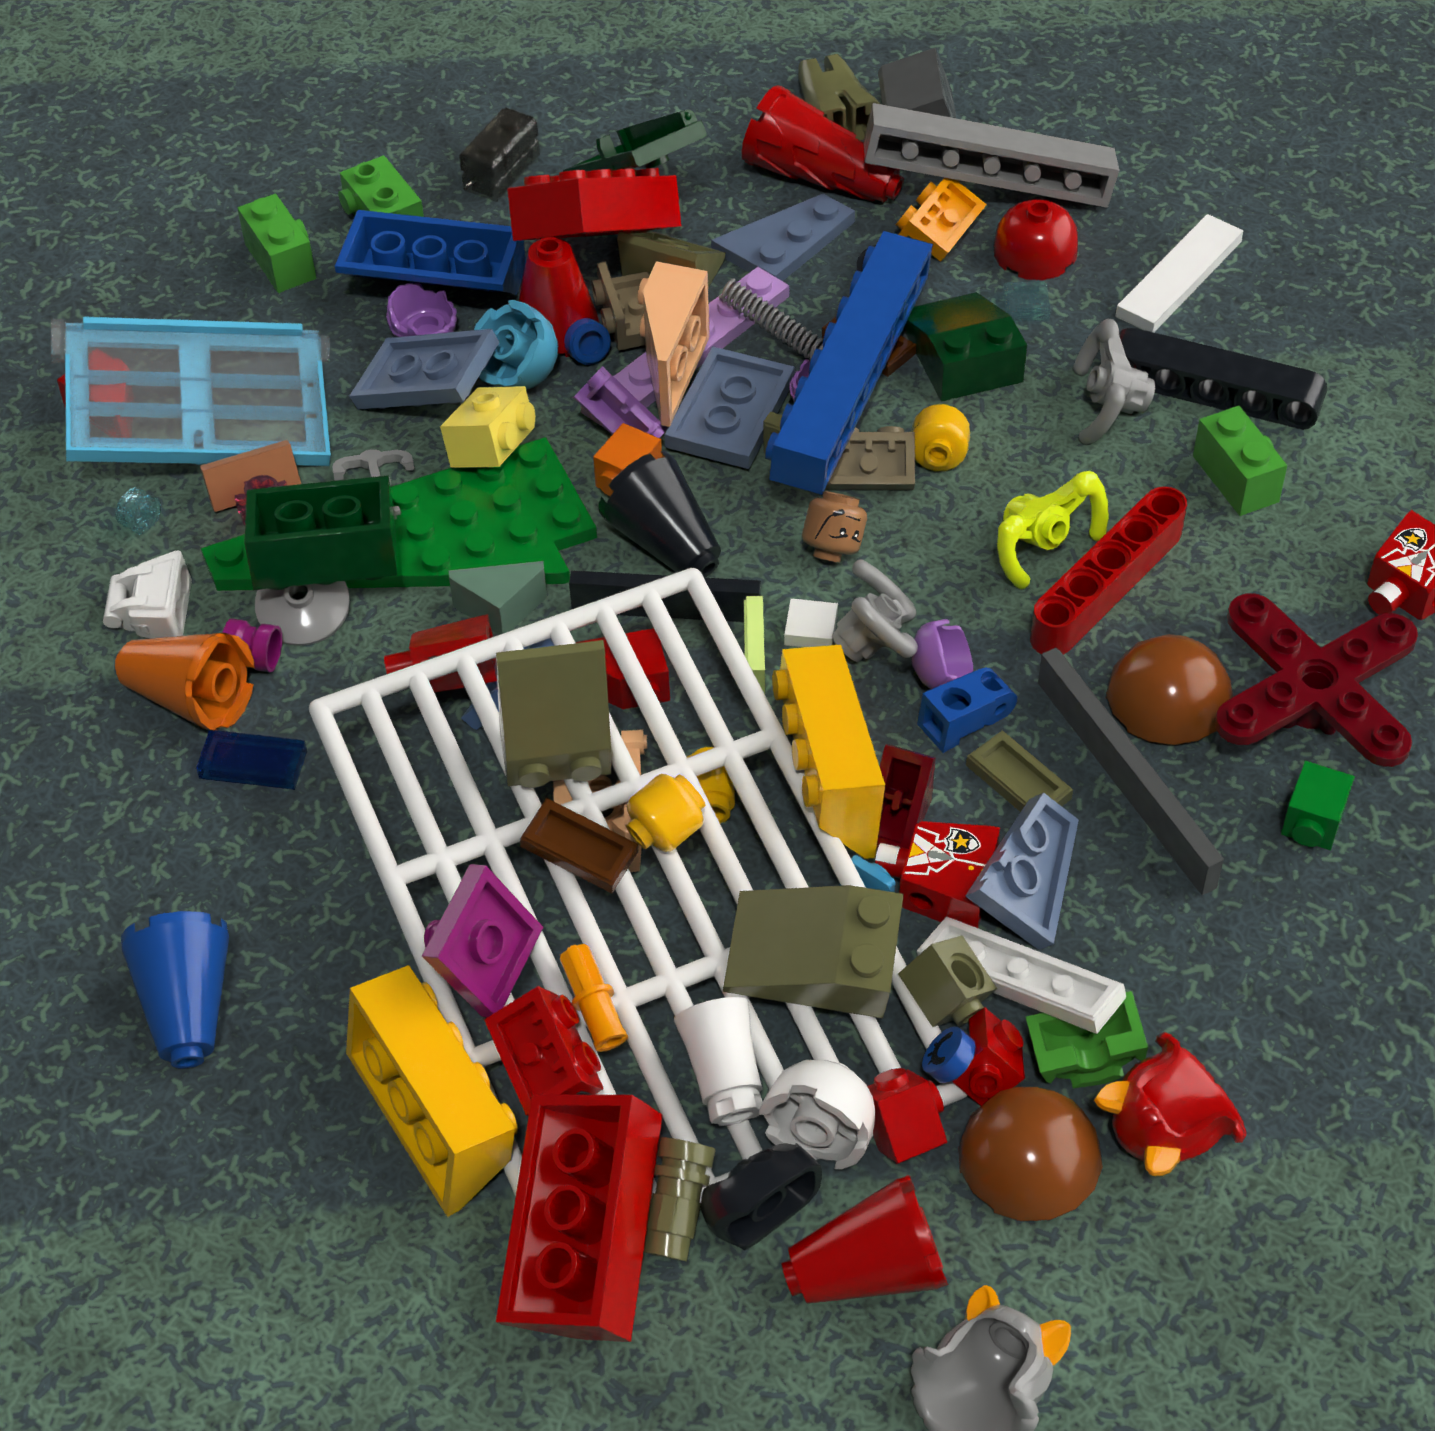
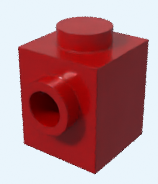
M895 1068L878 1074L874 1078L875 1083L867 1086L873 1096L875 1106L873 1136L877 1148L882 1154L898 1164L948 1143L939 1113L944 1111L943 1101L932 1081H928L910 1070Z

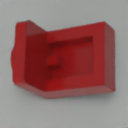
M986 1007L969 1018L970 1037L975 1041V1055L965 1072L952 1081L980 1106L999 1091L1013 1088L1025 1079L1022 1051L1024 1041L1020 1032L1010 1021L1005 1019L1000 1021Z

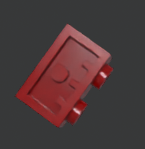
M537 986L484 1019L527 1116H529L532 1094L575 1095L580 1091L595 1095L603 1090V1085L597 1074L601 1070L599 1059L593 1049L586 1042H582L575 1026L579 1023L578 1014L566 996L557 995Z

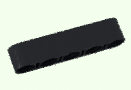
M1126 328L1119 332L1131 367L1148 373V378L1155 381L1154 393L1221 410L1240 406L1249 417L1301 430L1311 428L1318 419L1327 393V383L1316 372L1138 328Z

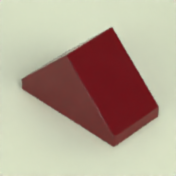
M890 744L885 745L879 766L885 782L877 847H879L880 843L909 849L915 825L924 820L932 801L935 757Z

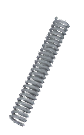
M734 278L727 282L719 299L722 298V301L724 303L727 302L728 306H733L734 310L738 309L739 313H744V317H749L751 321L754 320L755 324H760V327L765 328L767 332L771 331V335H776L777 339H782V342L787 343L789 347L793 346V350H798L799 354H804V357L809 358L810 361L816 348L823 349V338L818 339L817 334L812 335V330L807 331L806 327L801 328V323L796 324L795 319L790 320L789 315L785 316L784 312L779 313V308L774 309L773 304L768 305L767 300L763 301L762 297L757 298V293L752 294L751 289L746 291V286L741 287V282L736 283Z

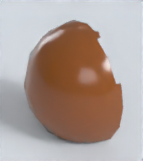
M1167 634L1140 641L1124 653L1113 667L1105 699H1108L1112 713L1127 727V732L1149 742L1176 745L1199 741L1217 731L1215 727L1217 711L1225 701L1233 697L1231 679L1215 652L1203 643L1187 636Z
M1014 1087L999 1091L971 1114L958 1148L960 1173L963 1174L973 1194L992 1207L994 1213L1019 1221L1051 1220L1075 1210L1095 1190L1103 1168L1100 1141L1096 1129L1083 1109L1072 1099L1058 1092L1039 1087Z

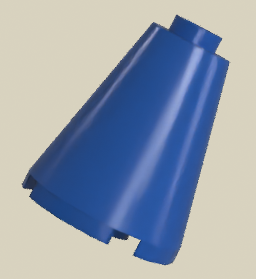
M178 911L149 917V927L135 932V923L128 926L121 935V949L159 1057L171 1062V1066L175 1068H191L202 1064L204 1057L214 1051L229 944L227 922L221 919L218 926L211 923V916L208 913Z

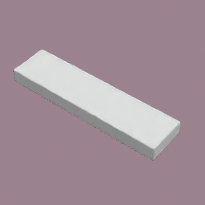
M1207 214L1117 305L1116 317L1142 330L1155 332L1242 242L1243 230Z
M947 916L917 950V955L919 956L931 944L963 935L997 987L993 993L1095 1034H1098L1126 999L1125 987L1122 983Z

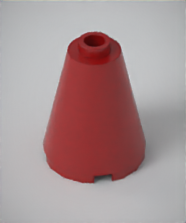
M544 237L534 242L528 250L518 301L528 304L544 315L553 326L558 341V354L565 353L566 357H570L564 343L568 328L579 319L590 318L599 322V317L569 243L556 237Z
M910 1175L897 1178L788 1248L791 1260L782 1262L781 1265L792 1296L802 1293L806 1303L810 1304L938 1290V1288L948 1285L947 1278L942 1270L943 1265L923 1208L919 1206L915 1195L916 1189Z

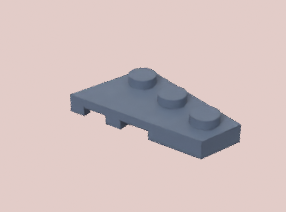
M1045 793L1029 799L965 896L1035 948L1043 949L1053 945L1079 819Z

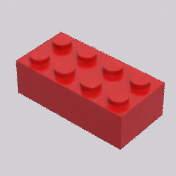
M659 168L620 169L613 171L602 169L586 172L585 170L559 172V175L556 176L537 175L524 177L525 186L507 188L513 241L539 240L544 237L571 238L619 234V231H649L682 227L677 176H660Z

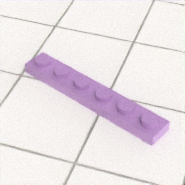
M758 266L738 281L741 282V287L746 286V291L751 289L752 294L757 293V298L762 297L763 301L767 300L768 305L773 304L774 308L789 297V285ZM719 296L709 303L710 337L696 369L704 363L712 346L723 349L755 324L754 320L751 321L749 317H744V313H739L738 309L734 310L733 306H728L727 302L724 303L722 301V298L719 299ZM645 352L613 377L647 408L656 399ZM581 406L582 414H584L585 416H587L588 418L602 426L587 410H585Z

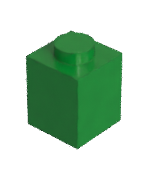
M1305 761L1288 806L1281 835L1293 838L1304 846H1318L1331 851L1355 776Z

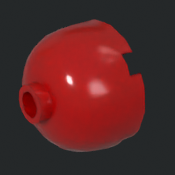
M1039 199L1019 202L1009 208L997 225L994 257L1000 267L1004 270L1009 267L1011 270L1017 271L1020 278L1026 280H1046L1059 277L1065 273L1066 267L1071 265V263L1074 264L1077 260V226L1069 212L1056 203Z

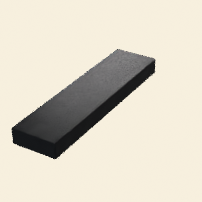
M571 571L569 580L571 609L652 582L667 575ZM704 577L726 621L744 622V600H746V596H761V581ZM688 590L662 599L671 618L703 620ZM643 606L617 614L620 616L648 617Z

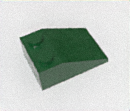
M975 292L913 307L903 330L908 339L916 344V355L941 402L1024 382L1027 343L1012 317L985 297Z

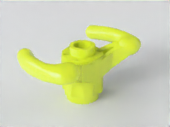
M1092 471L1080 472L1053 493L1042 497L1024 494V496L1013 498L1007 504L1003 515L1004 521L998 528L997 550L1001 567L1006 577L1016 588L1025 589L1030 584L1029 575L1023 570L1017 559L1015 551L1016 542L1020 539L1045 550L1057 548L1068 535L1070 529L1069 515L1085 500L1086 496H1089L1091 503L1089 529L1091 539L1099 541L1106 534L1109 519L1108 499L1105 488L1096 473Z

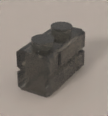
M506 107L502 109L459 155L460 167L464 172L462 174L463 189L498 202L507 192V188H510L528 169V165H531L540 155L539 140L536 138L538 136L537 120L532 116Z

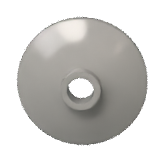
M338 581L330 585L309 584L290 586L282 590L261 589L257 591L255 597V613L259 624L278 625L282 631V643L295 646L315 644L331 637L344 623L350 606V597L345 581ZM298 592H307L303 599L295 600L291 598Z

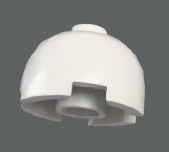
M803 1060L782 1071L766 1094L759 1109V1115H764L769 1124L765 1134L775 1145L784 1143L795 1145L797 1143L812 1157L835 1160V1169H844L858 1163L865 1154L875 1125L874 1100L867 1085L844 1064L829 1060Z

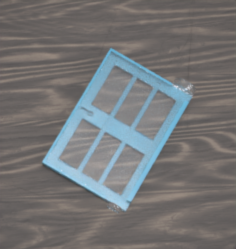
M83 317V323H65V319L51 318V363L65 364L66 461L192 463L201 465L288 440L296 465L330 466L331 453L322 362H329L330 359L329 336L319 337V331L303 330L302 324L108 317Z

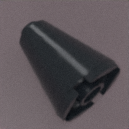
M661 451L663 458L655 459L651 454L640 457L623 469L608 485L613 490V493L607 502L601 496L599 513L605 521L675 572L696 568L702 573L703 577L709 576L719 565L718 557L720 556L721 548L677 461L667 451Z

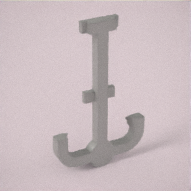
M366 450L360 455L338 459L333 463L332 468L334 480L337 481L344 480L343 475L350 468L363 467L369 469L370 477L380 476L378 467L383 464L400 462L405 467V471L414 470V461L412 455L404 450L383 452L379 450ZM399 506L393 507L395 519H397L396 515H401Z

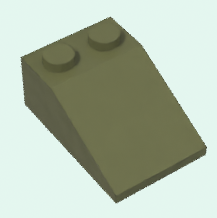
M603 640L497 652L499 726L507 786L521 785L527 788L543 786L549 781L565 779L590 781L598 778L600 775L611 774V736Z
M852 885L740 891L723 992L883 1018L891 990L903 894Z

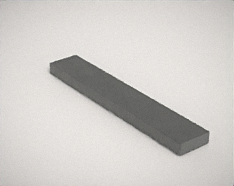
M1054 648L1041 655L1038 679L1039 686L1199 893L1204 895L1217 889L1224 858L1061 651Z

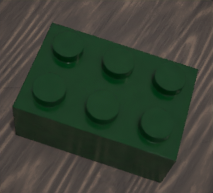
M389 475L248 489L246 495L244 544L253 590H282L290 586L309 584L330 585L338 581L378 580L387 576H396V523Z

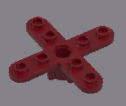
M1245 593L1231 601L1227 613L1228 624L1277 673L1225 701L1219 707L1215 718V727L1223 739L1236 745H1249L1282 727L1292 728L1298 725L1307 729L1320 728L1328 735L1334 734L1337 730L1364 758L1382 767L1400 765L1408 758L1412 746L1410 733L1359 683L1397 662L1414 650L1418 632L1417 627L1411 620L1399 614L1384 613L1320 647L1265 596Z

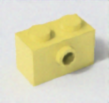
M525 386L476 388L440 426L451 468L500 467L535 428V409L529 403Z

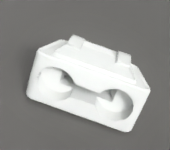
M181 551L170 552L143 562L138 566L131 567L121 574L113 575L110 579L103 616L104 625L109 628L120 627L128 631H135L138 636L149 639L183 636L192 579Z

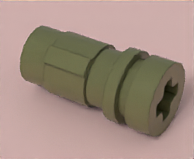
M661 1137L657 1157L662 1159L661 1165H655L654 1176L658 1177V1181L649 1209L644 1253L687 1262L691 1239H694L702 1187H707L710 1181V1176L705 1175L706 1168L712 1169L716 1152L715 1148L690 1141Z

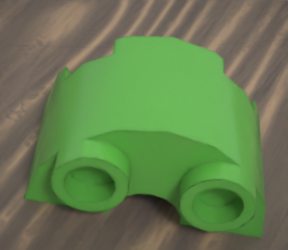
M1132 991L1126 992V999L1098 1034L1043 1012L1026 1016L1039 1071L1046 1082L1050 1084L1055 1078L1070 1079L1073 1088L1107 1084L1124 1077L1122 1066L1134 1058L1140 1061L1146 1059L1148 1044Z

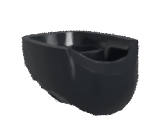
M788 1143L772 1146V1148L760 1151L748 1159L745 1158L730 1171L727 1179L713 1183L703 1189L700 1209L708 1228L720 1239L743 1250H747L794 1216L813 1199L821 1186V1166L797 1143L795 1145Z

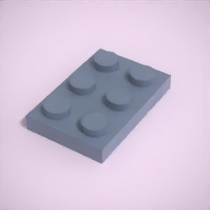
M492 329L386 338L349 397L357 409H385L399 406L464 402L481 372L487 366L490 357L499 344V340Z
M712 346L677 410L671 426L668 427L664 434L665 447L749 469L764 441L763 421L770 411L778 413L790 390L789 385L792 377L795 375V367Z

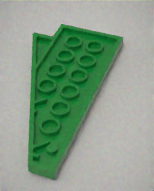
M544 437L519 445L500 467L448 468L390 487L393 507L399 506L401 515H396L397 519H395L397 575L383 577L378 580H348L345 583L347 588L450 586L448 570L543 561L546 584H566L570 580V571L559 551L596 539L597 527L548 439ZM245 534L201 548L204 562L217 591L253 590L244 544Z

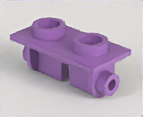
M603 366L573 397L612 435L622 423L657 438H660L667 430V427L662 426L661 422Z

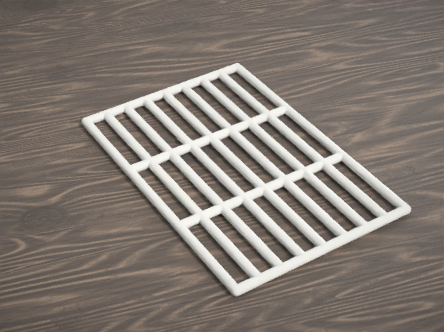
M689 568L320 697L313 700L309 705L310 715L423 981L427 982L432 988L437 1000L438 1010L445 1021H452L457 1026L463 1039L464 1050L473 1063L479 1062L485 1067L500 1061L501 1057L493 1040L475 1047L448 982L422 957L426 948L424 943L425 928L406 884L436 873L446 899L450 903L461 882L456 866L485 855L495 876L537 920L505 847L520 842L521 836L542 804L534 788H527L521 785L510 786L525 818L495 828L432 689L430 680L456 671L458 672L506 776L500 737L499 712L477 664L495 658L497 652L523 650L524 647L551 638L554 646L574 644L575 641L570 631L597 622L668 765L640 775L609 713L611 764L621 783L592 793L587 781L565 779L564 782L573 800L561 804L562 806L609 829L602 811L628 802L635 793L659 774H667L674 778L679 774L684 776L696 788L705 802L706 806L701 810L704 820L699 829L736 904H738L740 891H750L753 889L696 777L724 766L785 888H805L808 885L744 761V758L771 749L841 886L865 887L842 841L820 829L813 807L805 806L802 793V779L805 776L804 770H795L792 759V745L702 573L696 568ZM686 590L689 591L761 731L733 740L662 601L663 598ZM643 606L714 746L713 749L688 758L686 757L616 616L617 614ZM408 688L411 689L476 834L475 837L448 847L382 701V697ZM359 705H362L427 853L399 865L396 863L333 716ZM651 845L705 957L678 968L675 967L628 868L615 890L656 976L626 987L575 875L544 859L582 943L590 947L605 984H610L613 987L614 995L611 999L622 1027L628 1035L627 1041L659 1111L663 1114L662 1117L671 1137L699 1144L636 1007L666 996L676 1016L681 1011L694 1006L686 987L715 977L725 998L741 997L749 1001L750 1028L755 1060L770 1090L784 1069L749 997L723 992L730 947L724 948L676 848L671 852H663ZM541 931L530 953L533 964L544 988L557 995L566 996L572 1003V995L543 931ZM896 946L892 985L927 1050L931 1042L941 1033L939 1026H931L898 973L907 965ZM510 993L504 1007L514 1001L512 993ZM785 1002L813 1059L839 1062L812 1007ZM576 1010L579 1017V1023L575 1025L582 1042H586L593 1049L601 1065V1070L597 1074L603 1085V1090L595 1095H616L587 1031L581 1011ZM849 1013L879 1073L901 1068L877 1019L871 1016ZM490 1081V1090L498 1100L497 1095ZM952 1081L936 1086L944 1107L967 1097V1094ZM748 1119L738 1124L726 1125L743 1160L763 1151ZM514 1137L511 1160L503 1169L516 1197L522 1154ZM706 1168L705 1175L710 1176L709 1185L727 1179L730 1172L715 1178L712 1170ZM655 1178L653 1180L651 1199L653 1193H655L657 1186ZM702 1187V1191H701V1196H700V1201H699V1203H701V1197H702L703 1189L706 1188V1187Z

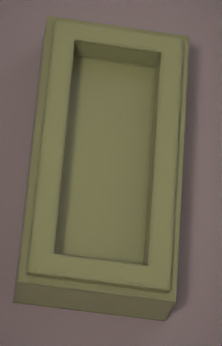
M1003 730L970 753L966 758V766L1020 812L1029 799L1045 793L1060 806L1065 805L1072 799L1073 789Z

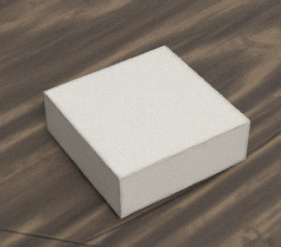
M791 599L784 634V645L797 647L833 645L832 634L835 632L838 603Z

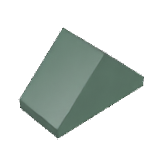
M543 561L448 570L453 607L470 618L488 614L491 630L498 635L512 631L547 598Z

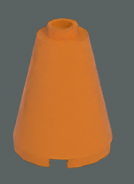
M213 633L131 640L122 647L116 656V674L123 686L204 729L217 730L216 728L220 726L228 728L235 724L244 713L252 695L253 684L246 681L247 667L254 668V659L248 644L236 635Z

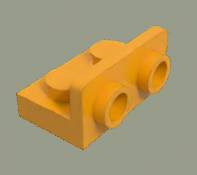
M944 177L938 186L931 181L915 200L921 207L917 210L911 205L896 223V226L901 229L898 235L904 237L909 235L912 239L933 244L931 254L941 262L987 204L958 180Z

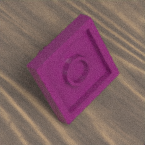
M470 864L441 920H433L426 927L424 933L426 948L422 957L482 1017H489L504 1007L543 926L486 865Z

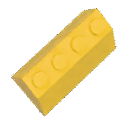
M828 645L782 649L780 670H774L772 675L773 693L776 700H783L784 703L782 707L784 732L786 735L792 734L794 738L792 742L795 770H804L805 776L802 779L804 804L806 807H813L820 829L832 837L839 838L845 846L864 859L875 858L885 782L842 646Z
M410 965L351 987L346 1054L444 1213L449 1217L460 1211L511 1160L514 1135L518 1131L515 1116L506 1103L500 1104L490 1090V1081L484 1067L479 1062H472L464 1050L463 1039L457 1026L452 1021H445L438 1010L437 1000L432 988L427 982L421 983Z

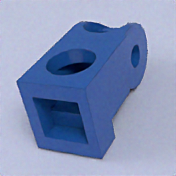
M981 668L924 692L917 725L944 753L959 745L960 738L983 728L984 725H992L1007 717L1016 706L1017 695L991 668Z

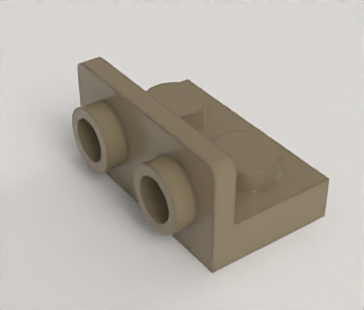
M897 426L881 427L877 432H859V429L855 427L825 490H914L915 432H904L903 428Z

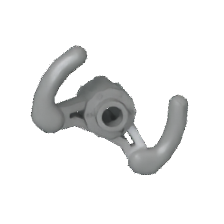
M1105 319L1095 327L1080 349L1073 366V370L1077 375L1087 374L1100 349L1101 364L1094 366L1087 379V390L1090 392L1092 402L1101 404L1103 407L1097 418L1079 433V440L1085 445L1099 440L1109 430L1120 411L1132 414L1134 411L1139 413L1145 412L1151 404L1155 392V381L1148 378V373L1131 367L1119 336L1118 325L1113 319Z
M857 560L852 567L853 573L874 588L880 595L876 596L869 593L865 597L854 599L851 610L837 623L838 628L832 634L836 645H841L843 653L856 662H860L863 658L870 659L882 646L892 649L904 658L914 656L917 652L918 644L912 636L907 633H901L899 630L902 627V623L915 618L916 608L913 602L880 570L865 560Z

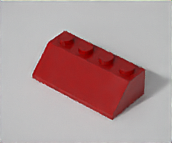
M532 1094L496 1316L497 1323L574 1339L631 1342L663 1114L634 1095Z

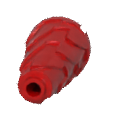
M780 85L773 86L762 98L756 109L763 113L758 121L751 118L743 140L742 160L746 163L795 180L801 178L832 191L838 189L869 201L876 200L884 203L888 198L894 200L897 197L904 182V177L899 175L900 169L865 163L864 142L855 138V133L823 116V111Z

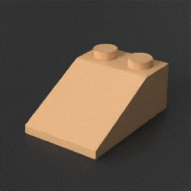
M656 261L649 278L642 279L638 290V304L643 305L644 314L640 323V336L645 338L646 357L662 426L670 427L710 337L708 273L704 270Z

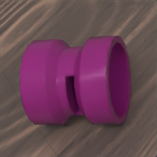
M229 619L222 633L239 636L248 644L254 659L255 670L273 672L282 650L281 628L278 625L265 623L254 627L250 626L246 620Z

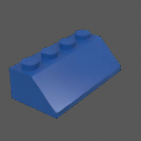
M357 210L335 264L336 273L354 277L517 295L524 275L526 257L524 241H513L511 226Z

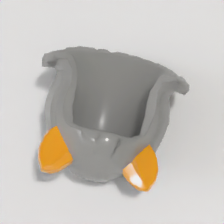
M984 1285L976 1290L969 1299L965 1320L942 1338L937 1349L928 1346L924 1349L919 1347L912 1354L911 1374L915 1383L911 1388L912 1396L914 1397L913 1403L919 1416L924 1419L926 1428L929 1431H1034L1039 1421L1037 1415L1039 1411L1036 1404L1049 1387L1053 1366L1061 1360L1068 1349L1071 1337L1070 1324L1064 1320H1052L1039 1324L1020 1311L1000 1305L998 1296L991 1286Z

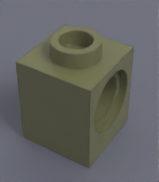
M963 935L931 944L898 973L932 1027L954 1021L957 1026L968 1023L969 1018L984 1008L981 1002L997 989Z

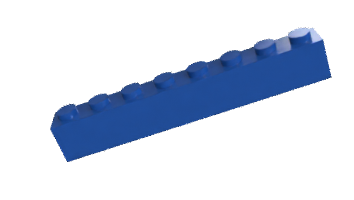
M883 231L876 246L868 247L863 261V271H856L850 286V297H842L837 311V322H829L824 334L823 349H815L809 366V376H801L795 392L794 405H786L781 418L780 432H772L765 452V459L771 460L769 480L817 494H823L928 278L933 244Z

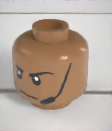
M824 491L823 498L817 497L811 500L802 532V539L807 545L815 547L814 557L840 562L842 554L852 555L859 551L867 521L866 511L858 506L860 499Z

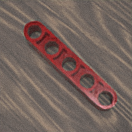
M1164 486L1149 491L1038 599L1034 605L1030 643L1033 649L1039 654L1054 648L1060 650L1063 655L1070 651L1178 543L1182 537L1187 509V499L1182 492L1175 488Z

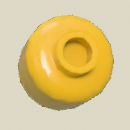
M936 404L924 408L915 417L911 432H915V461L925 469L932 471H948L957 467L965 459L969 448L970 427L965 415L955 407L946 404Z
M659 774L628 800L627 811L632 820L626 824V828L642 848L647 849L653 845L663 852H671L702 826L704 819L701 810L706 805L696 788L684 776L679 774L674 778L667 774Z

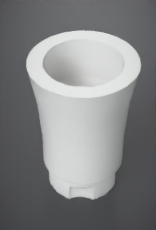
M741 997L719 998L696 1004L677 1014L674 1018V1023L687 1049L697 1078L702 1102L704 1105H707L711 1123L719 1124V1126L733 1125L759 1116V1109L763 1103L760 1095L762 1085L751 1036L749 1001Z

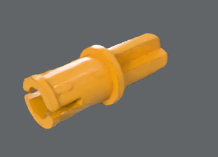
M580 944L568 947L566 951L560 954V962L575 996L572 1000V1005L575 1010L581 1011L594 1041L593 1045L596 1051L603 1052L614 1049L623 1044L628 1039V1035L622 1027L611 999L614 995L613 987L610 984H605L589 946Z

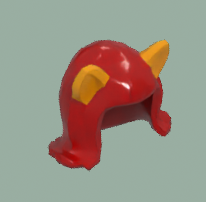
M1165 1032L1156 1036L1155 1040L1156 1044L1162 1048V1052L1137 1063L1122 1081L1107 1084L1094 1098L1098 1107L1113 1113L1112 1125L1118 1143L1133 1157L1144 1161L1145 1169L1151 1176H1163L1170 1173L1178 1163L1191 1160L1208 1151L1223 1135L1232 1136L1235 1143H1242L1247 1133L1242 1117L1239 1115L1236 1107L1222 1087L1215 1083L1214 1077L1210 1072L1206 1071L1204 1065L1187 1049L1182 1048L1180 1042L1172 1034Z

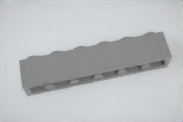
M872 103L864 137L865 163L1107 208L1119 173L1115 148Z

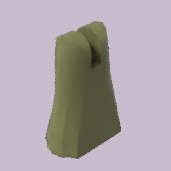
M839 54L825 56V72H822L816 58L801 61L798 66V78L804 101L823 111V116L855 133V138L864 140L872 103H881L858 81L850 67Z

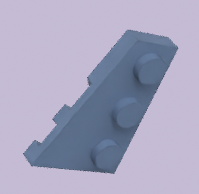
M820 194L712 239L711 248L726 252V260L749 273L758 266L779 280L784 281L855 222V210L825 194Z

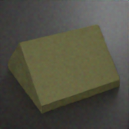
M619 231L617 239L622 276L647 271L650 276L657 261L707 271L708 288L724 262L726 252L653 231Z

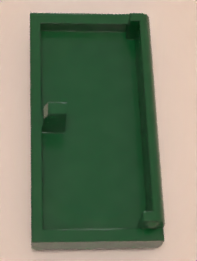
M683 110L616 131L621 142L616 147H614L610 134L596 139L599 154L566 168L563 172L573 170H585L586 172L602 169L613 171L634 169L645 165L646 169L653 168L669 161L667 154L705 138L707 133L702 120L698 121L692 110Z

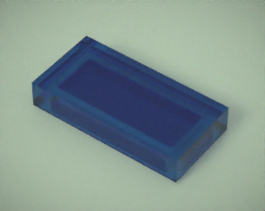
M209 730L196 770L199 779L295 790L307 754L305 740Z

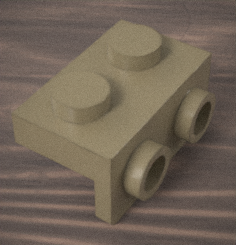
M606 262L597 263L598 279L591 280V288L595 305H603L604 307L601 309L603 326L608 330L609 334H613L618 350L646 345L645 338L640 336V323L644 314L643 305L638 304V290L642 279L649 278L648 271L611 278Z

